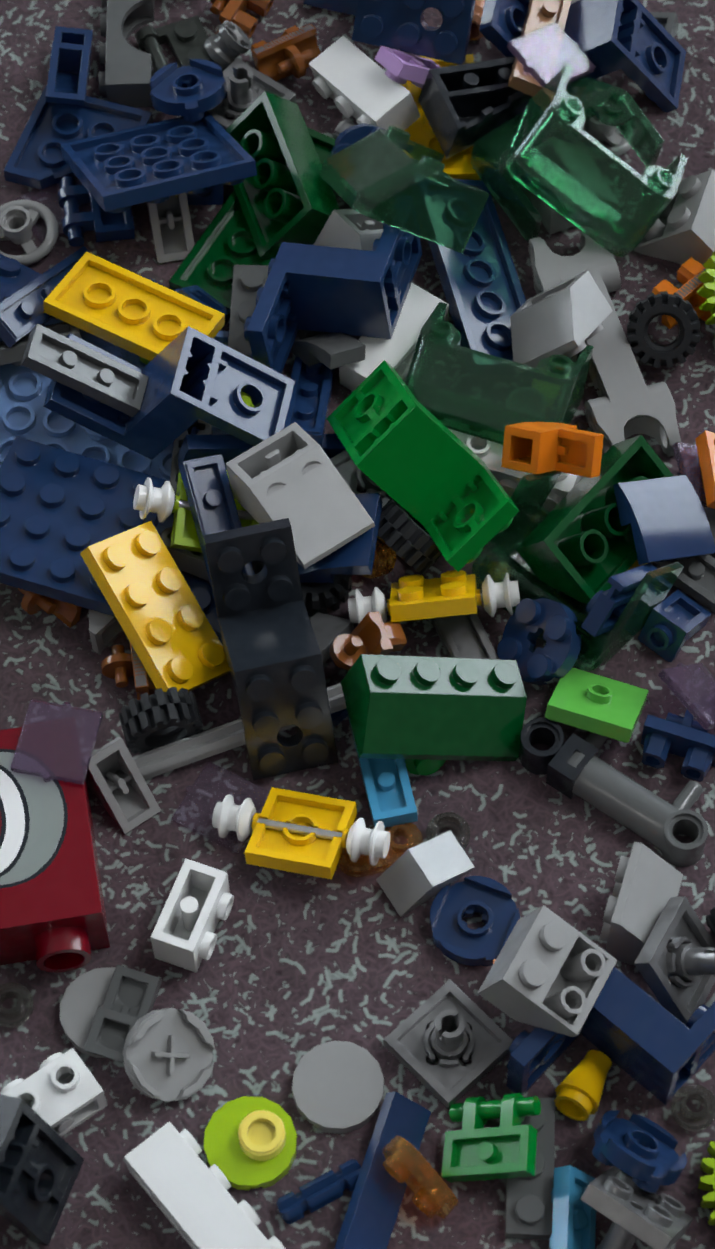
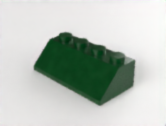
M264 91L226 131L255 160L257 175L245 178L242 183L233 185L260 258L269 259L277 256L282 242L314 245L333 210H340L298 104Z
M642 435L613 444L602 456L600 476L593 478L583 476L520 544L516 551L541 582L588 605L597 592L611 589L612 585L607 582L611 576L627 571L638 559L631 525L621 526L613 485L622 482L671 477L673 474Z
M361 654L341 681L359 758L516 761L519 757L520 737L523 729L527 696L516 660Z

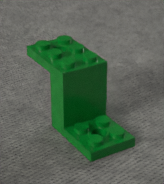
M385 360L327 418L356 467L425 527L445 560L458 572L467 563L477 559L483 547L497 533L506 530L512 523L513 517L519 512L483 460L416 400L397 371Z

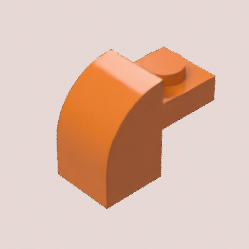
M522 422L505 425L501 467L532 474L559 471L589 478L600 476L604 434L576 429V425L554 422Z

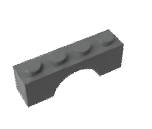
M101 0L102 8H107V14H100L101 37L106 36V42L99 43L100 65H105V71H99L98 75L99 93L106 94L107 101L129 107H153L150 80L153 76L151 54L134 48L127 42V39L140 26L155 21V0Z

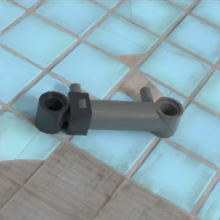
M536 718L524 725L520 737L519 760L527 771L537 775L547 774L546 783L570 799L576 795L658 848L670 864L677 867H689L695 865L701 859L708 837V825L699 813L690 810L703 792V788L698 782L689 781L674 802L670 804L597 757L598 750L608 737L590 732L587 738L583 740L572 733L564 744V733L561 726L555 721L546 718ZM537 743H544L548 745L550 749L545 751L537 750L533 747V745ZM679 834L687 835L693 839V842L681 843L674 836Z

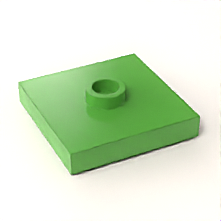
M572 667L565 676L560 678L547 704L544 717L555 722L629 743L645 706L649 690Z

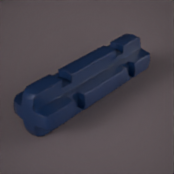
M350 1159L339 1165L337 1172L334 1173L330 1170L299 1187V1193L294 1194L291 1191L278 1198L276 1201L277 1209L283 1220L287 1224H292L305 1217L303 1214L305 1211L309 1210L312 1213L344 1195L343 1191L348 1188L350 1192L353 1191L361 1170L360 1164L355 1159Z

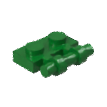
M520 1093L505 1094L499 1100L486 1101L484 1097L479 1096L468 1097L464 1103L452 1104L449 1108L450 1119L452 1122H462V1130L445 1131L442 1178L452 1183L534 1177L538 1130L530 1124L521 1125V1122L526 1116H537L540 1114V1099L537 1096L523 1097ZM500 1119L499 1127L483 1128L488 1120Z

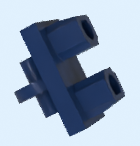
M688 706L684 717L668 712L665 720L648 714L641 738V744H643L642 763L657 769L664 768L668 754H675L685 758L681 774L686 778L701 782L710 767H715V735L708 733L710 725L694 720L697 708Z

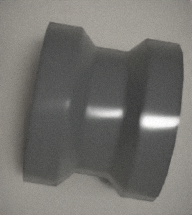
M228 20L219 26V32L215 36H209L204 41L207 53L223 68H227L234 62L239 54L247 53L252 46L243 30Z

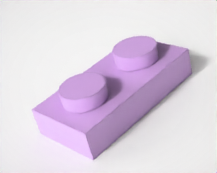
M385 46L380 47L374 59L387 69L385 75L400 84H405L409 80L421 89L429 69L441 68L431 59Z

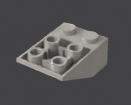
M296 422L225 463L234 499L259 524L289 518L296 559L304 569L375 526L370 515L321 446Z

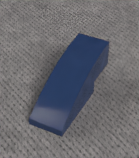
M55 26L46 102L85 105L91 63L93 30Z

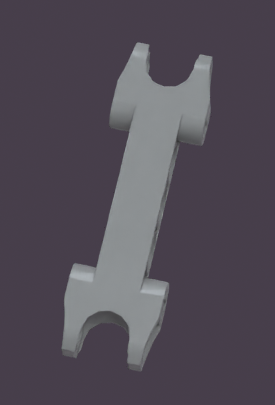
M592 225L580 227L581 236L579 240L581 252L573 256H561L553 253L541 237L529 239L528 252L533 271L534 289L537 295L588 270L613 310L602 322L604 329L592 338L585 340L587 346L581 351L582 357H587V359L583 360L595 389H600L596 391L599 398L585 401L584 409L591 432L604 434L603 453L605 454L613 444L625 441L626 438L634 434H646L657 440L664 454H667L668 457L680 454L681 438L677 424L675 402L665 382L646 386L608 294L621 288L619 268L611 248Z

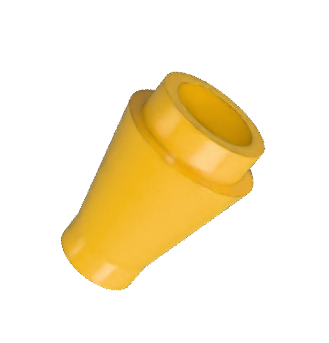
M589 1050L583 1060L556 1087L557 1097L555 1098V1105L561 1113L573 1120L585 1121L589 1115L597 1112L607 1074L612 1066V1061L606 1054L598 1050Z

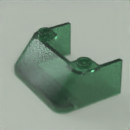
M567 63L529 101L508 153L506 166L511 176L599 245L615 256L625 257L638 246L676 195L688 158L681 154L666 168L650 165L640 174L582 129L586 116L581 101L565 91L573 71V67Z
M591 77L576 78L547 96L544 101H539L475 142L470 158L473 169L528 243L529 239L537 238L543 219L521 189L534 180L538 170L537 159L528 145L551 137L560 138L596 116L603 124L619 129L648 170L655 166L664 140L631 95L624 89Z
M389 125L387 131L378 129L325 159L319 175L352 209L371 219L462 254L490 195L486 191L451 178L447 173L443 172L445 164L442 163L443 153L409 140L411 134L392 125Z
M438 303L421 328L404 383L416 400L448 429L502 445L504 442L505 425L522 422L570 424L582 401L594 346L587 345L576 362H573L564 355L555 354L542 359L534 368L460 346V332L451 323L444 321L447 304Z
M551 471L523 476L510 498L519 512L513 517L512 523L506 530L497 533L483 547L481 554L473 563L472 574H475L476 586L482 591V583L487 575H490L494 583L503 582L506 573H509L510 581L518 580L520 601L526 598L533 600L547 598L569 607L578 622L574 621L576 633L581 635V648L574 666L584 671L597 669L613 658L644 627L652 609L665 599L684 566L679 562H675L647 572L613 629L596 637L592 636L581 627L589 614L586 611L587 605L543 583L516 551L520 544L550 513L543 507V504L562 472ZM516 606L512 607L513 613L515 612ZM542 632L538 637L546 643V640L542 637L544 632Z

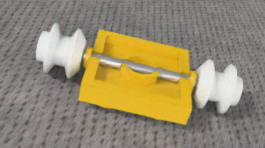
M457 570L447 571L441 574V578L424 579L423 575L403 576L398 579L399 582L391 583L390 599H387V603L385 595L378 587L374 588L372 596L363 597L359 589H356V598H348L350 622L358 624L368 612L376 611L380 612L383 623L387 621V611L388 615L391 616V623L477 614V606H482V601L484 603V610L491 617H494L497 608L506 607L510 615H513L512 607L520 603L518 580L510 581L509 573H506L503 582L494 583L490 575H487L482 583L481 593L480 589H477L475 574L466 575V572L463 570L459 572Z
M272 787L261 814L256 812L251 798H246L241 805H236L233 796L228 794L223 802L216 803L212 816V825L214 828H218L220 838H225L230 831H235L238 841L243 842L252 833L244 852L246 864L331 880L344 848H346L352 862H356L361 854L368 855L370 864L375 866L379 858H386L390 847V832L384 831V823L382 821H378L373 829L366 828L363 818H359L354 823L357 816L356 802Z

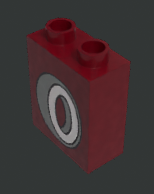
M75 718L0 730V965L36 960L37 967L43 971L67 972L88 964L91 961V950L110 947L88 785L82 763L84 757Z

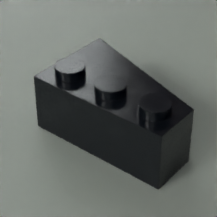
M515 56L429 69L418 101L446 159L535 113L540 99L508 86Z

